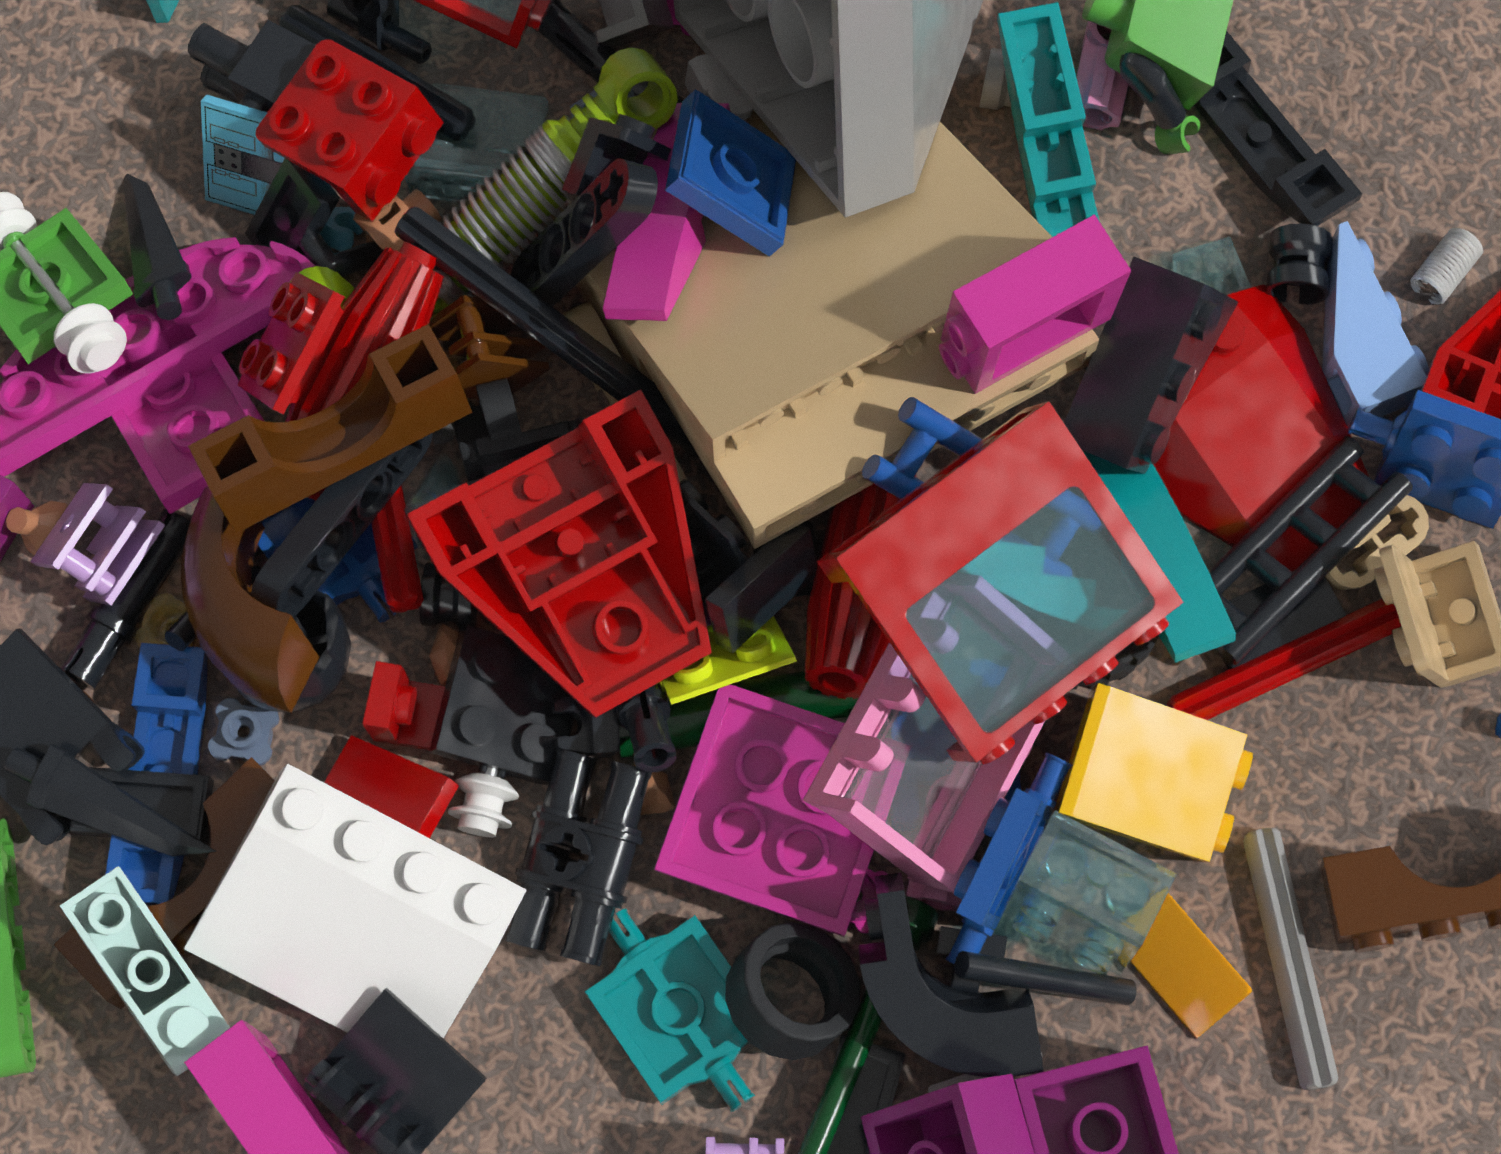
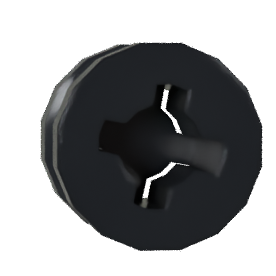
M427 562L421 580L424 599L419 607L421 625L435 627L441 621L455 622L459 628L467 624L475 626L478 610L439 575L433 563Z

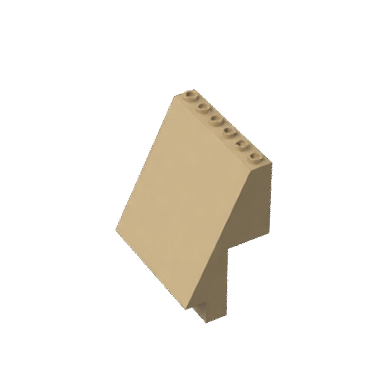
M754 110L751 116L744 120L785 147ZM939 122L915 192L846 218L796 161L784 244L770 257L704 215L701 221L706 243L667 321L605 318L603 305L616 248L576 285L585 302L589 301L594 307L621 358L656 384L754 549L871 486L873 483L862 476L865 462L872 455L876 454L892 463L913 430L912 427L903 423L898 418L899 409L908 398L914 397L971 431L1087 367L1099 343V338L1092 329L976 394L965 377L958 380L950 373L940 354L939 344L942 343L941 336L953 291L1052 238V236L941 122ZM657 129L653 132V135L651 137L652 140L656 134ZM567 198L566 201H567L568 204L570 205V204L572 203V201H570V200ZM558 208L561 211V213L564 211L563 208ZM552 214L550 215L553 220L557 218ZM545 222L542 223L545 228L548 226ZM936 442L930 453L942 447V445Z

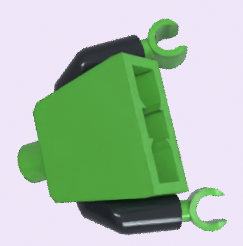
M1086 0L1082 18L1111 29L1104 58L1108 67L1121 74V77L1147 105L1157 123L1155 142L1159 151L1163 154L1190 152L1191 147L1186 142L1185 136L1196 135L1200 129V121L1195 116H1186L1185 109L1189 110L1214 86L1233 0Z

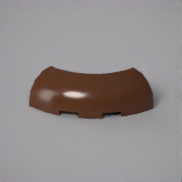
M207 486L204 488L192 515L181 557L182 594L193 631L203 651L233 686L259 702L292 713L319 656L291 614L270 608L250 595L252 592L254 555L265 527L260 521L236 533Z

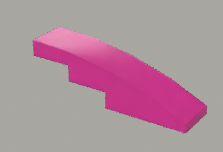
M682 103L676 104L672 116L666 123L658 127L653 138L654 141L672 150ZM718 103L731 112L729 103ZM672 150L667 161L647 156L644 160L643 165L653 167L656 171L658 179L657 195L654 206L646 220L616 247L603 305L606 319L667 321L706 243L701 221L704 215L665 191Z

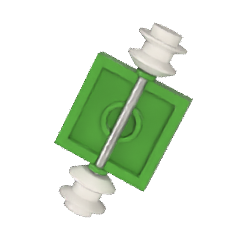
M0 192V328L28 364L56 346L62 354L67 355L70 366L77 372L90 374L108 369L119 359L127 342L124 329L113 321V317L109 312L110 309L133 295L127 282L67 208L37 226L33 215L24 209L23 203L16 195L9 192Z

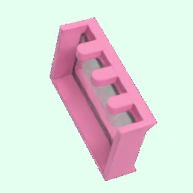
M954 573L910 606L906 612L909 624L978 724L982 723L1069 656L977 575ZM889 643L802 801L830 815L907 874L909 880L954 893L965 866L970 859H973L985 836L984 829L993 808L1001 797L1005 798L1024 760L1030 754L1033 743L1044 722L1035 725L1030 721L1012 735L1016 741L1015 745L991 763L982 765L980 761L977 763L953 761L946 749L956 743L957 740Z

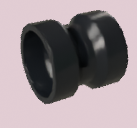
M1288 224L1273 230L1270 235L1269 253L1275 262L1274 267L1267 274L1266 293L1276 297L1280 302H1286L1287 285L1299 286V304L1312 305L1326 300L1329 295L1330 276L1324 268L1325 262L1332 255L1333 237L1331 233L1325 228L1310 224Z

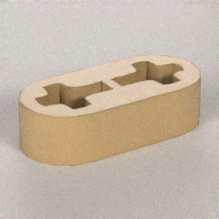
M1407 495L1355 547H1360L1363 544L1367 550L1366 553L1353 563L1358 574L1353 571L1341 573L1336 566L1325 576L1330 586L1338 590H1352L1369 584L1375 579L1374 568L1383 566L1379 553L1380 548L1393 544L1404 555H1407L1419 546L1426 538L1429 529L1428 514L1424 506L1416 498ZM1402 512L1407 520L1401 526L1405 536L1400 533L1380 540L1377 533L1390 523L1389 514L1393 515Z

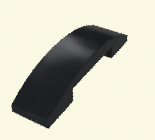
M1226 30L1214 86L1194 106L1248 177L1272 202L1300 224L1319 226L1361 200L1362 192L1327 150L1323 149L1315 154L1249 75L1251 59Z

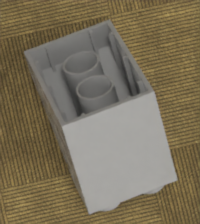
M674 0V9L677 21L700 48L710 55L734 86L750 102L753 110L846 218L915 192L983 0Z

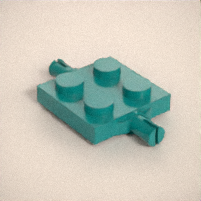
M625 908L618 911L616 916L629 936H625L614 918L609 928V933L625 956L622 957L611 974L586 990V995L661 1105L688 1086L710 1079L729 1106V1110L734 1112L742 1106L729 1087V1082L745 1104L755 1094L751 1092L732 1064L749 1042L734 1025L725 1001L726 976L731 966L695 915L670 933L646 940L628 914V910Z

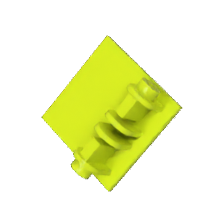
M774 616L734 653L716 644L712 625L707 626L712 653L660 681L659 685L661 690L666 692L672 705L797 661Z

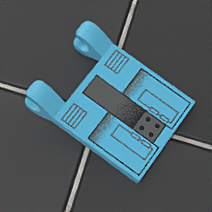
M207 94L201 100L205 200L255 215L285 159L266 148L256 137V128L267 112ZM335 207L320 233L326 243L333 249L343 251L351 248L354 244L353 232L357 235H361L363 229L353 220L355 212L351 207Z

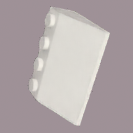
M287 764L280 770L183 949L348 1033L383 990L388 988L444 1038L496 951L526 889Z

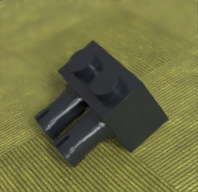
M267 20L253 42L248 46L203 23L191 36L188 44V53L193 60L204 64L200 80L205 88L234 103L268 113L316 45L270 20Z

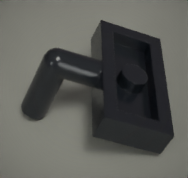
M286 158L245 232V235L253 245L270 247L269 243L271 241L283 244L305 256L315 266L330 268L342 277L371 268L384 251L374 241H370L334 253L320 233L340 197L328 182Z

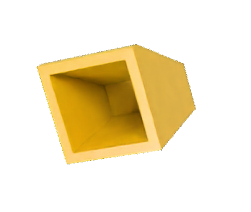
M1097 683L1089 692L1068 761L1072 766L1069 768L1061 784L1053 815L1198 861L1210 862L1213 851L1224 853L1230 838L1234 815L1224 812L1231 789L1242 790L1250 771L1253 752L1243 750L1248 734L1111 686Z

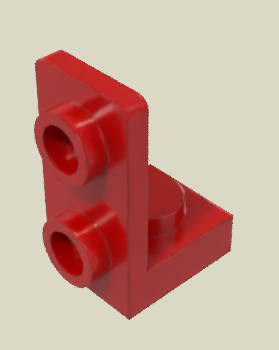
M376 661L362 725L373 741L430 750L445 686L410 681L402 665Z

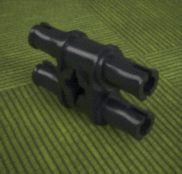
M557 749V757L543 805H537L536 810L531 812L530 817L535 819L521 869L516 868L515 875H518L516 882H520L521 887L525 888L526 892L513 916L509 934L506 935L505 941L546 951V943L560 895H566L567 890L572 889L570 896L576 897L560 956L601 966V958L615 909H622L623 903H627L628 897L623 895L636 846L643 843V838H641L642 831L637 830L652 772H644L636 766L612 761L611 772L597 819L591 818L589 824L586 823L587 818L583 817L582 813L597 759L576 752ZM581 851V853L588 855L589 859L587 861L579 859L576 862L575 859L569 858V854L571 852L578 854Z

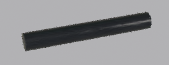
M968 951L959 952L954 963V971L958 978L1121 1005L1132 1004L1137 992L1135 982L1128 978Z

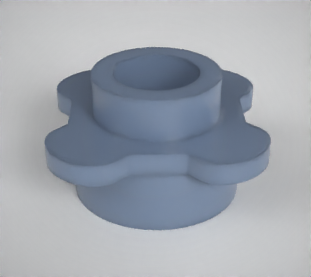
M227 698L221 701L215 711L219 719L217 732L208 743L211 755L219 761H226L230 757L241 761H248L252 757L260 766L267 763L272 756V749L270 747L273 738L272 728L279 723V713L259 706L241 705L235 698ZM241 727H248L250 729L247 737H239L238 731Z

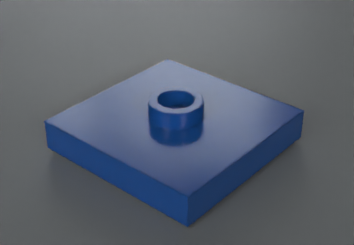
M695 89L681 104L665 191L770 257L784 244L796 159L785 147Z

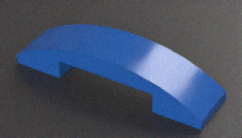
M141 643L131 706L137 711L134 738L144 747L145 753L139 762L128 770L198 775L204 735L208 656L202 647L188 646L184 651H178L170 645ZM111 834L105 875L119 866L145 904H161L173 899L184 855L172 857Z

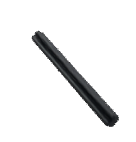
M411 207L404 213L394 230L397 237L436 257V266L616 400L620 401L641 390L667 438L693 457H699L653 381L421 208Z

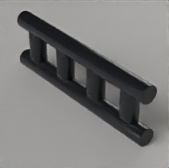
M1345 436L1209 570L1236 632V641L1218 647L1221 655L1231 664L1237 665L1413 490L1411 482L1400 472H1393L1379 485L1354 467L1353 464L1363 455L1364 451L1353 438ZM1333 484L1361 503L1338 528H1335L1309 508ZM1290 526L1318 547L1293 572L1266 552ZM1246 570L1274 590L1249 616L1221 595Z

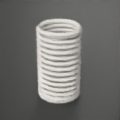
M1461 228L1450 229L1410 279L1414 292L1420 293L1418 290H1421L1420 287H1424L1422 283H1429L1439 293H1433L1436 297L1431 296L1433 299H1429L1431 304H1444L1480 256H1482V244L1469 231Z

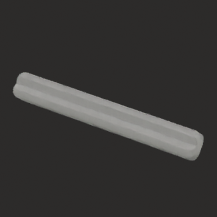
M1277 828L1257 829L1247 833L1244 836L1243 843L1299 1084L1303 1090L1331 1087L1337 1083L1339 1077L1281 833Z

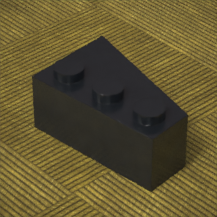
M1133 257L1129 266L1131 269L1129 278L1111 319L1105 323L1097 349L1092 354L1064 424L1081 450L1125 469L1145 474L1150 464L1157 463L1164 453L1169 440V429L1235 310L1238 301L1204 283Z

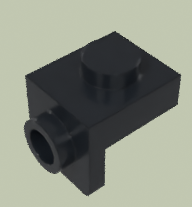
M618 114L616 122L613 124L590 117L562 190L578 197L616 159L620 158L643 164L647 156L667 161L672 149L652 140L651 137L655 128L637 119Z

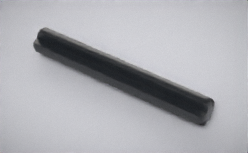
M291 5L286 10V13L280 17L278 21L279 26L315 45L322 40H332L417 86L444 122L438 131L454 141L464 140L469 131L474 128L476 118L471 108L304 7Z

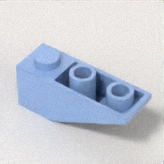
M1348 221L1338 225L1333 235L1332 255L1327 261L1330 287L1329 295L1325 300L1322 370L1349 429L1357 408L1382 417L1410 406L1417 390L1421 391L1429 368L1423 352L1418 346L1410 345L1401 327V311L1396 299L1390 292H1383L1374 274V259L1369 246L1362 238L1357 239Z

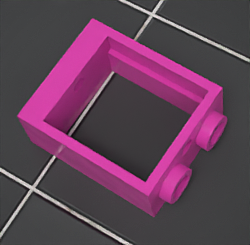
M1092 215L953 291L941 336L942 343L939 344V351L950 373L958 380L965 377L975 394L1111 319L1131 269L1096 215Z
M242 1019L184 1062L248 1154H350L267 1036Z

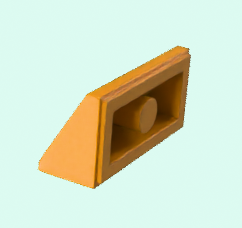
M1161 889L1108 936L1196 1039L1252 992L1248 983L1165 889Z

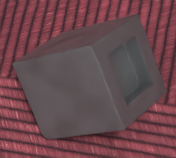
M599 0L607 27L593 33L598 45L622 46L673 28L674 24L666 0Z

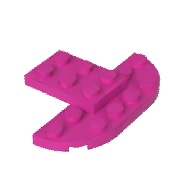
M236 237L198 243L179 250L183 260L189 265L192 278L178 291L182 312L177 318L172 320L161 319L157 315L155 304L139 307L136 304L134 293L109 310L113 321L124 329L127 342L119 359L108 369L90 374L77 372L70 366L67 355L62 354L56 346L28 364L16 349L0 369V375L3 378L0 384V475L3 477L7 476L112 416L168 513L172 514L196 500L208 485L188 445L247 415L264 421L246 391L237 385L239 380L221 352L268 326L272 319L269 316V307L278 288L283 283L290 282L295 272L299 273L303 269L314 267L315 265L296 250L273 241L269 243L270 247L240 245ZM131 276L125 281L133 292L135 289L134 278Z

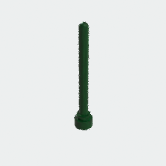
M905 896L912 943L915 951H918L922 942L930 941L940 914L926 903ZM867 989L797 1154H827L882 1022V1018L877 1013Z

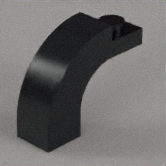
M901 872L875 876L877 898L865 899L864 903L870 941L884 939V941L858 945L860 968L868 995L887 1027L901 1042L918 1055L936 1065L958 1073L978 1077H994L1006 1074L1021 1076L1044 1072L1035 1008L1029 989L1011 988L991 992L970 993L953 989L937 980L922 965L913 947Z

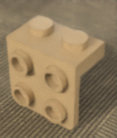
M1471 541L1413 561L1393 544L1380 548L1379 553L1383 566L1374 568V575L1383 601L1386 605L1394 603L1402 627L1393 630V638L1403 665L1405 667L1413 665L1418 676H1424L1440 688L1500 671L1501 613L1479 545L1475 541Z

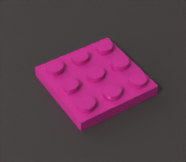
M731 684L719 688L654 870L845 937L874 849L830 815L802 801L845 723ZM883 737L881 741L893 750L892 762L886 769L880 772L865 769L849 798L857 800L882 821L885 819L909 748L907 744Z

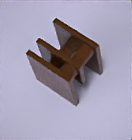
M462 295L430 319L429 326L437 340L455 342L448 347L450 355L467 358L465 362L454 368L466 398L478 399L476 385L502 378H507L511 393L514 394L550 370L548 362L528 360L545 348L544 345L537 340L504 336V334L517 325L479 297Z

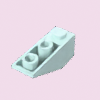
M119 866L60 905V908L173 1074L178 1076L186 1071L188 1068L184 1063L230 1028Z

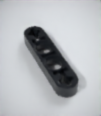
M618 158L613 161L520 253L512 268L511 276L553 307L646 220L654 206L657 195L658 179L656 171L653 167Z
M433 433L328 486L264 564L253 583L251 597L270 608L291 614L292 617L296 616L421 461L430 446Z

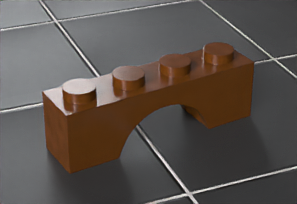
M427 324L370 353L366 368L356 385L344 397L328 408L311 416L289 422H266L247 415L188 445L214 499L234 531L238 533L472 413V410L456 371L431 327Z
M252 757L203 802L210 823V847L217 852L208 854L201 873L185 891L164 903L147 906L183 958L193 955L183 948L275 781ZM74 927L70 928L54 946L107 1002L122 1009L126 1006Z
M1390 846L1323 857L1320 870L1336 944L1352 942L1354 952L1356 953L1391 947L1395 945L1393 935L1419 931L1421 941L1456 936L1462 933L1460 924L1486 919L1488 929L1501 928V872L1495 877L1477 885L1447 887L1431 883L1414 874L1401 862Z

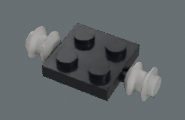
M468 624L459 629L456 648L450 665L429 752L479 767L477 773H471L455 780V783L459 785L458 788L466 794L463 805L450 807L448 814L459 819L457 827L459 830L477 836L493 838L496 837L498 828L507 829L512 827V822L501 814L504 802L519 798L517 791L508 781L504 780L505 775L549 786L557 757V750L554 748L553 740L561 736H570L574 717L566 713L551 714V705L558 699L570 695L507 636Z

